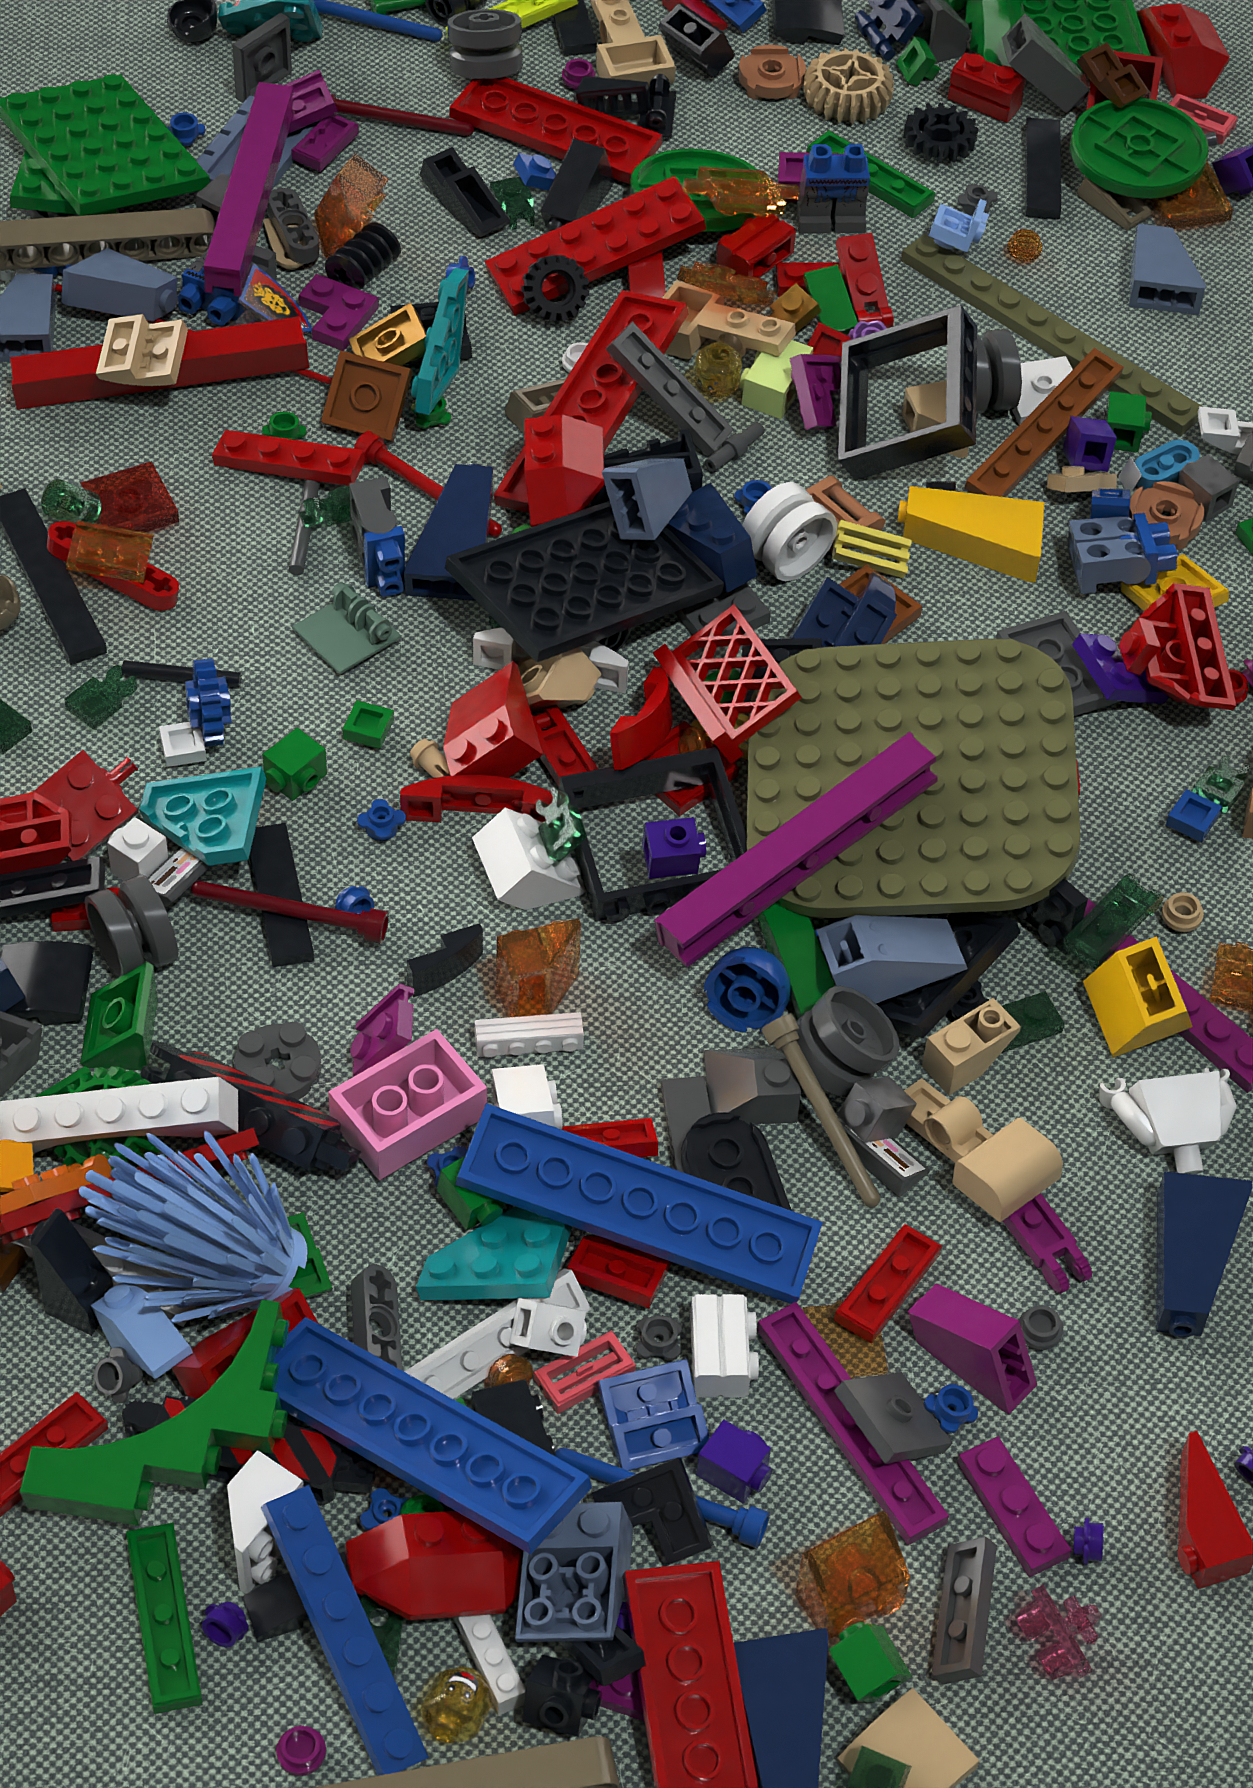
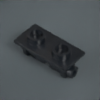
M657 74L650 80L649 93L652 109L647 114L640 115L639 126L660 133L662 137L672 138L677 91H670V81L664 74Z

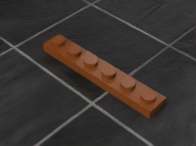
M1093 348L966 480L964 489L974 494L1006 497L1067 433L1070 417H1082L1118 380L1124 367L1096 348Z

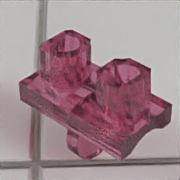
M1043 1584L1032 1590L1031 1593L1035 1600L1027 1604L1014 1616L1029 1642L1053 1629L1057 1636L1058 1642L1036 1654L1051 1681L1066 1676L1075 1670L1081 1678L1093 1672L1074 1635L1080 1633L1087 1645L1099 1639L1093 1628V1625L1101 1618V1612L1095 1604L1081 1607L1077 1598L1071 1596L1063 1602L1069 1613L1063 1619Z

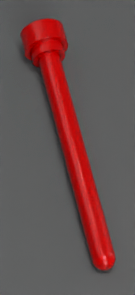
M370 430L365 431L358 438L354 449L364 451L365 463L382 464L438 501L444 487L389 452L383 438ZM490 518L489 535L491 537H498L502 533V527Z

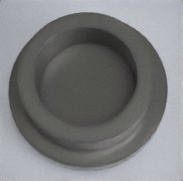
M1038 1305L1026 1310L1021 1315L1019 1321L1026 1345L1038 1350H1047L1060 1342L1063 1335V1323L1055 1310L1048 1306Z

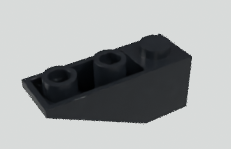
M56 1208L46 1222L41 1221L36 1226L30 1240L45 1314L92 1336L100 1324L91 1305L104 1297L105 1293L114 1287L113 1280L64 1212Z

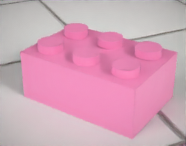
M435 1029L328 1091L329 1112L331 1117L341 1123L339 1131L343 1133L342 1136L350 1146L361 1151L359 1157L380 1181L479 1122L487 1103V1087L438 1029Z

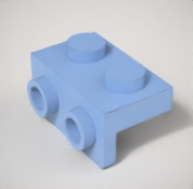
M979 200L973 216L940 203L928 236L934 238V242L943 248L953 249L955 247L968 252L972 242L979 243L989 217V214L984 212L987 201Z

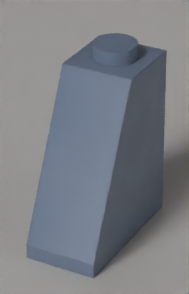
M1138 224L1132 248L1129 307L1199 315L1206 284L1172 227Z
M106 248L63 270L61 303L122 316L143 314L146 320L155 321L175 310L178 300L176 292L177 277Z
M53 274L15 275L1 294L0 362H10V357L53 351L56 312Z
M645 459L608 467L602 471L620 539L655 540L692 493L684 459Z

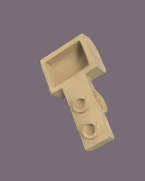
M590 0L599 21L602 44L597 45L596 67L599 77L648 82V87H650V80L655 75L664 74L670 81V84H673L676 66L662 35L644 36L629 0Z
M675 281L662 297L663 299L686 303L689 313L666 350L665 354L690 359L706 338L717 341L720 350L723 346L734 348L739 358H742L749 349L780 356L796 335L795 323L725 306L723 292ZM724 353L726 356L736 359L732 354Z
M922 1078L904 1090L917 1103L906 1124L955 1162L952 1184L998 1222H1002L1061 1178L1063 1161L1058 1149L1048 1138L1022 1118L1015 1119L993 1135L983 1127L981 1114L969 1099L959 1096L950 1101Z

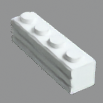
M581 1012L475 1020L477 1057L521 1055L524 1053L544 1054L552 1051L571 1052L583 1049L584 1032Z
M490 1614L452 1617L492 1699L498 1716L523 1706L526 1690Z

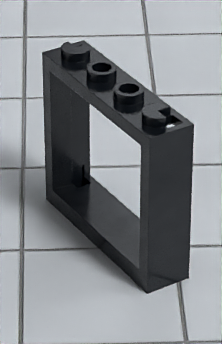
M962 305L842 343V363H839L841 388L838 389L840 417L837 418L839 446L835 452L838 454L840 467L845 468L855 481L976 445L977 325ZM947 344L946 422L866 446L869 369Z
M717 747L640 761L623 770H614V767H608L560 777L558 796L564 799L563 816L595 922L607 919L609 921H619L627 918L629 915L647 911L649 913L663 912L721 870L604 893L579 808L706 784L731 861L733 862L747 852V835Z

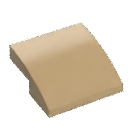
M143 314L109 319L96 371L98 378L115 383L139 386L176 384L188 332L183 319L148 324Z
M911 1688L874 1720L837 1757L836 1762L860 1788H954L978 1768L980 1760L916 1690Z

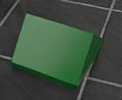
M145 962L91 994L80 1061L81 1065L88 1068L104 1067L106 1069H110L111 1066H119L125 1070H142L143 1066H148L149 1050L152 1044L158 1003L154 966Z

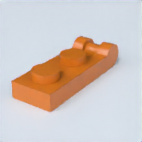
M97 1154L87 1158L83 1165L79 1163L69 1166L62 1165L40 1173L42 1181H40L38 1173L11 1182L14 1191L0 1196L1 1213L5 1214L80 1188L81 1186L92 1184L85 1178L89 1170L109 1178L112 1169L108 1159L102 1154Z

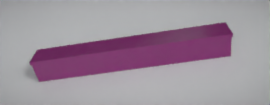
M258 82L204 262L205 292L213 293L215 286L234 289V296L241 297L293 118V86Z
M908 732L654 919L659 944L662 947L665 946L686 967L692 965L935 784L938 779L930 770V766L936 762V756L917 741L911 732Z

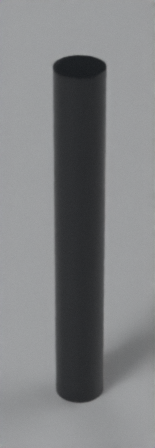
M123 660L122 676L178 682L193 680V667ZM216 670L217 677H226L227 687L240 688L241 672Z

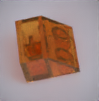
M356 153L337 173L314 212L323 253L326 258L335 254L337 249L343 247L345 242L352 239L355 235L353 232L357 233L365 225L369 224L374 217L369 211L371 210L374 213L386 198L382 190L389 179Z
M579 918L568 921H554L545 926L527 930H514L505 935L497 936L496 987L507 1018L553 1014L579 975L581 922Z

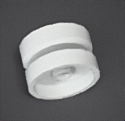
M787 482L767 491L751 508L742 526L751 537L754 558L763 561L765 568L777 579L787 582L805 575L823 559L835 539L838 523L835 516L822 504L814 502L812 496L796 483Z

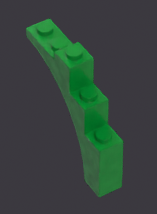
M261 1299L251 1331L232 1364L205 1394L178 1415L144 1433L109 1444L71 1449L32 1446L20 1489V1494L26 1507L139 1526L142 1511L150 1510L154 1498L155 1484L150 1481L206 1490L209 1474L216 1475L221 1460V1446L251 1451L258 1450L272 1454L275 1438L283 1439L288 1416L287 1411L282 1410L278 1393L274 1392L279 1375V1364L274 1363L277 1347H285L289 1331V1320L283 1319L280 1302Z

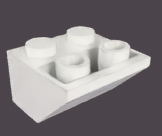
M505 807L472 837L499 901L528 910L578 897L586 891L579 876L581 873L580 868L572 859L566 846L567 838L562 830L555 825H547L535 820L528 814H520Z
M258 1450L227 1485L239 1588L245 1594L249 1593L257 1583L264 1584L271 1577L276 1569L277 1559L281 1556V1552L261 1507L266 1502L303 1487V1480Z

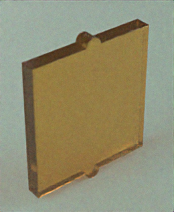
M836 1301L835 1305L803 1307V1312L851 1379L857 1376L884 1375L888 1373L881 1332L871 1344L833 1321L835 1312L843 1303L842 1301Z

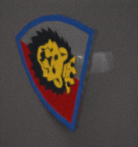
M253 263L238 299V302L247 309L236 320L237 325L254 323L257 319L263 322L300 316L303 334H312V327L296 301L278 282Z

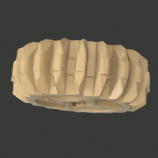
M845 47L843 51L839 52L831 49L829 54L820 53L818 59H812L804 74L803 92L804 98L807 99L808 107L814 108L817 115L825 114L826 120L834 118L837 119L838 123L849 121L851 125H853L854 121L858 120L866 123L868 118L877 119L879 113H885L893 98L894 80L893 74L889 71V65L882 64V58L880 57L872 58L871 52L863 54L859 52V49L848 51Z

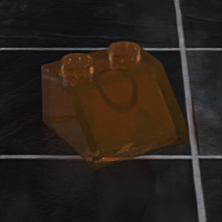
M883 1510L802 1553L795 1597L816 1629L827 1628L828 1640L839 1635L843 1630L857 1622L863 1621L865 1623V1620L878 1613L882 1616L891 1614L905 1602L910 1575L890 1518Z

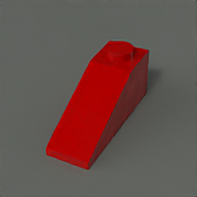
M293 1288L272 1300L280 1302L283 1319L289 1320L288 1333L305 1317L318 1323L300 1288ZM258 1309L203 1339L192 1348V1354L172 1367L187 1396L200 1398L232 1364L251 1331Z
M1194 1431L1188 1434L1181 1453L1177 1556L1184 1573L1187 1575L1191 1574L1197 1588L1201 1589L1250 1573L1253 1566V1541L1198 1431Z

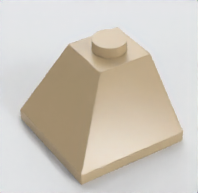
M579 647L538 663L529 655L521 658L517 664L531 712L543 711L544 708L557 705L561 709L573 704L581 705L594 694L595 689L593 687L602 674Z

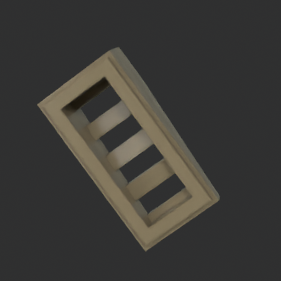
M1087 177L1084 178L1077 191L1081 199L1127 231L1149 219L1153 214L1140 198L1108 191L1093 183ZM1132 211L1137 215L1131 218L1127 213Z
M566 378L511 391L505 409L506 416L525 434L524 419L543 416Z

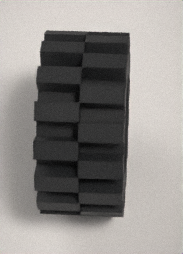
M549 255L537 259V262L532 263L528 267V272L524 273L522 278L524 286H521V292H524L525 298L523 300L525 304H528L529 310L533 314H537L539 318L544 320L563 321L571 316L574 317L579 313L578 310L580 308H584L586 304L584 302L585 298L589 297L590 290H587L589 280L588 277L585 278L584 276L585 270L583 267L576 264L577 261L562 255ZM555 273L563 276L568 283L566 297L556 303L546 299L542 291V284L545 278Z

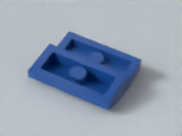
M687 1359L596 1380L605 1419L620 1468L632 1470L700 1453L710 1439L702 1404L697 1402Z

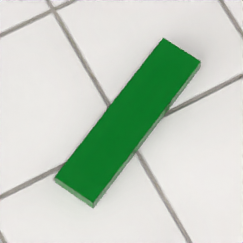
M828 130L807 146V153L811 152L814 144H826L831 147L832 154H844L845 147L852 143ZM864 151V154L867 155L870 175L868 186L870 194L911 218H915L934 203V191Z
M174 1523L126 1531L154 1714L203 1705Z

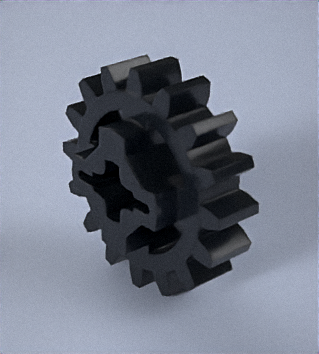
M939 102L937 108H933L929 103L925 105V110L916 107L914 108L913 115H907L904 125L903 138L906 139L905 146L914 147V155L923 153L925 161L935 157L938 163H942L943 158H948L954 163L956 162L957 155L966 158L968 151H974L978 135V127H975L976 120L975 118L967 119L968 111L966 110L960 113L957 112L956 105H952L948 109L944 107L943 103Z

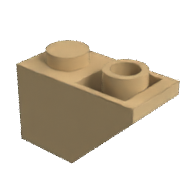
M947 380L907 387L905 389L902 416L910 432L946 422ZM969 447L950 452L949 454L958 458L968 457Z
M992 998L927 1037L922 1067L948 1095H951L982 1076L1020 1032L1021 1026Z

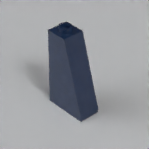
M455 464L405 566V596L476 601L445 569L446 557L488 542L493 498V467L479 464Z
M1164 1171L1157 1192L1156 1332L1170 1333L1176 1337L1202 1336L1252 1191V1181Z
M827 1628L734 1642L758 1788H818L829 1639Z

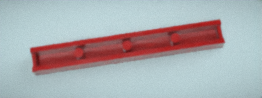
M300 316L187 332L177 382L173 385L139 386L99 379L96 371L103 344L10 357L13 379L11 385L17 410L309 368L307 342L303 336Z

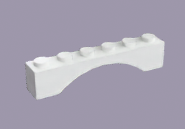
M220 1077L0 1101V1140L10 1139L16 1142L32 1143L33 1154L57 1145L98 1138L147 1136V1133L154 1136L204 1137V1131L209 1132L212 1136L238 1133V1089Z

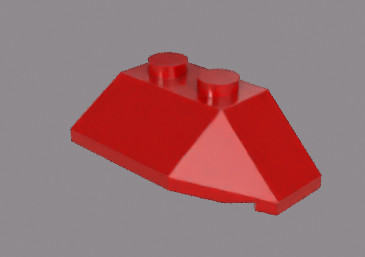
M1181 3L1153 6L1136 12L1151 56L1163 58L1161 76L1172 97L1174 98L1178 93L1191 99L1207 98L1212 86L1219 79L1230 59L1208 15Z
M565 415L524 419L525 477L531 527L582 510L605 485L602 475L604 470V437L602 427Z
M1173 583L1162 596L1139 616V618L1152 621L1161 646L1145 668L1147 681L1176 702L1234 711L1237 705L1210 588Z
M36 792L0 798V874L60 864L71 852L72 815L69 810L59 807Z
M457 1511L401 1514L346 1541L344 1545L348 1575L355 1591L362 1596L366 1594L381 1606L408 1620L503 1614L520 1594L524 1550Z

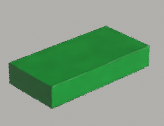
M834 265L805 272L803 280L808 295L819 304L821 312L816 316L817 322L845 335L849 334L850 330L854 329L858 322L839 266Z

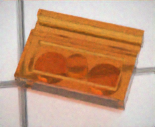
M77 521L66 569L144 583L154 534Z

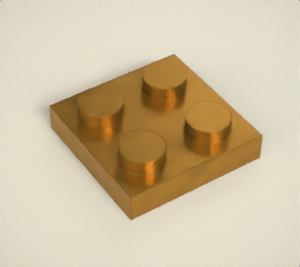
M409 303L351 337L349 342L356 355L402 366L409 361L421 358L425 354L426 331L415 308Z

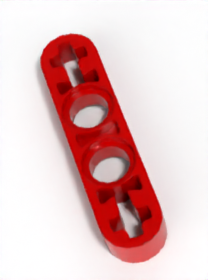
M59 521L49 527L47 549L55 557L149 608L165 611L172 609L177 604L179 583L172 575L75 523ZM93 553L101 554L106 559L101 561L92 560L87 555ZM122 571H133L138 576L126 578L119 573Z

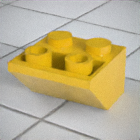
M1157 936L1117 951L1083 980L1113 1058L1193 1027Z

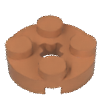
M757 46L751 49V55L746 57L743 55L740 58L738 78L741 85L746 89V95L751 99H794L799 95V89L804 84L806 65L803 58L798 54L797 59L789 55V49L783 46Z
M1160 481L1154 482L1153 488L1143 490L1142 486L1133 493L1130 499L1129 518L1133 519V514L1145 513L1148 524L1167 522L1170 532L1169 545L1175 544L1176 550L1185 548L1188 545V541L1198 535L1204 518V507L1202 503L1199 507V504L1194 500L1195 494L1187 487L1173 482ZM1163 511L1170 512V516H1163L1161 514Z

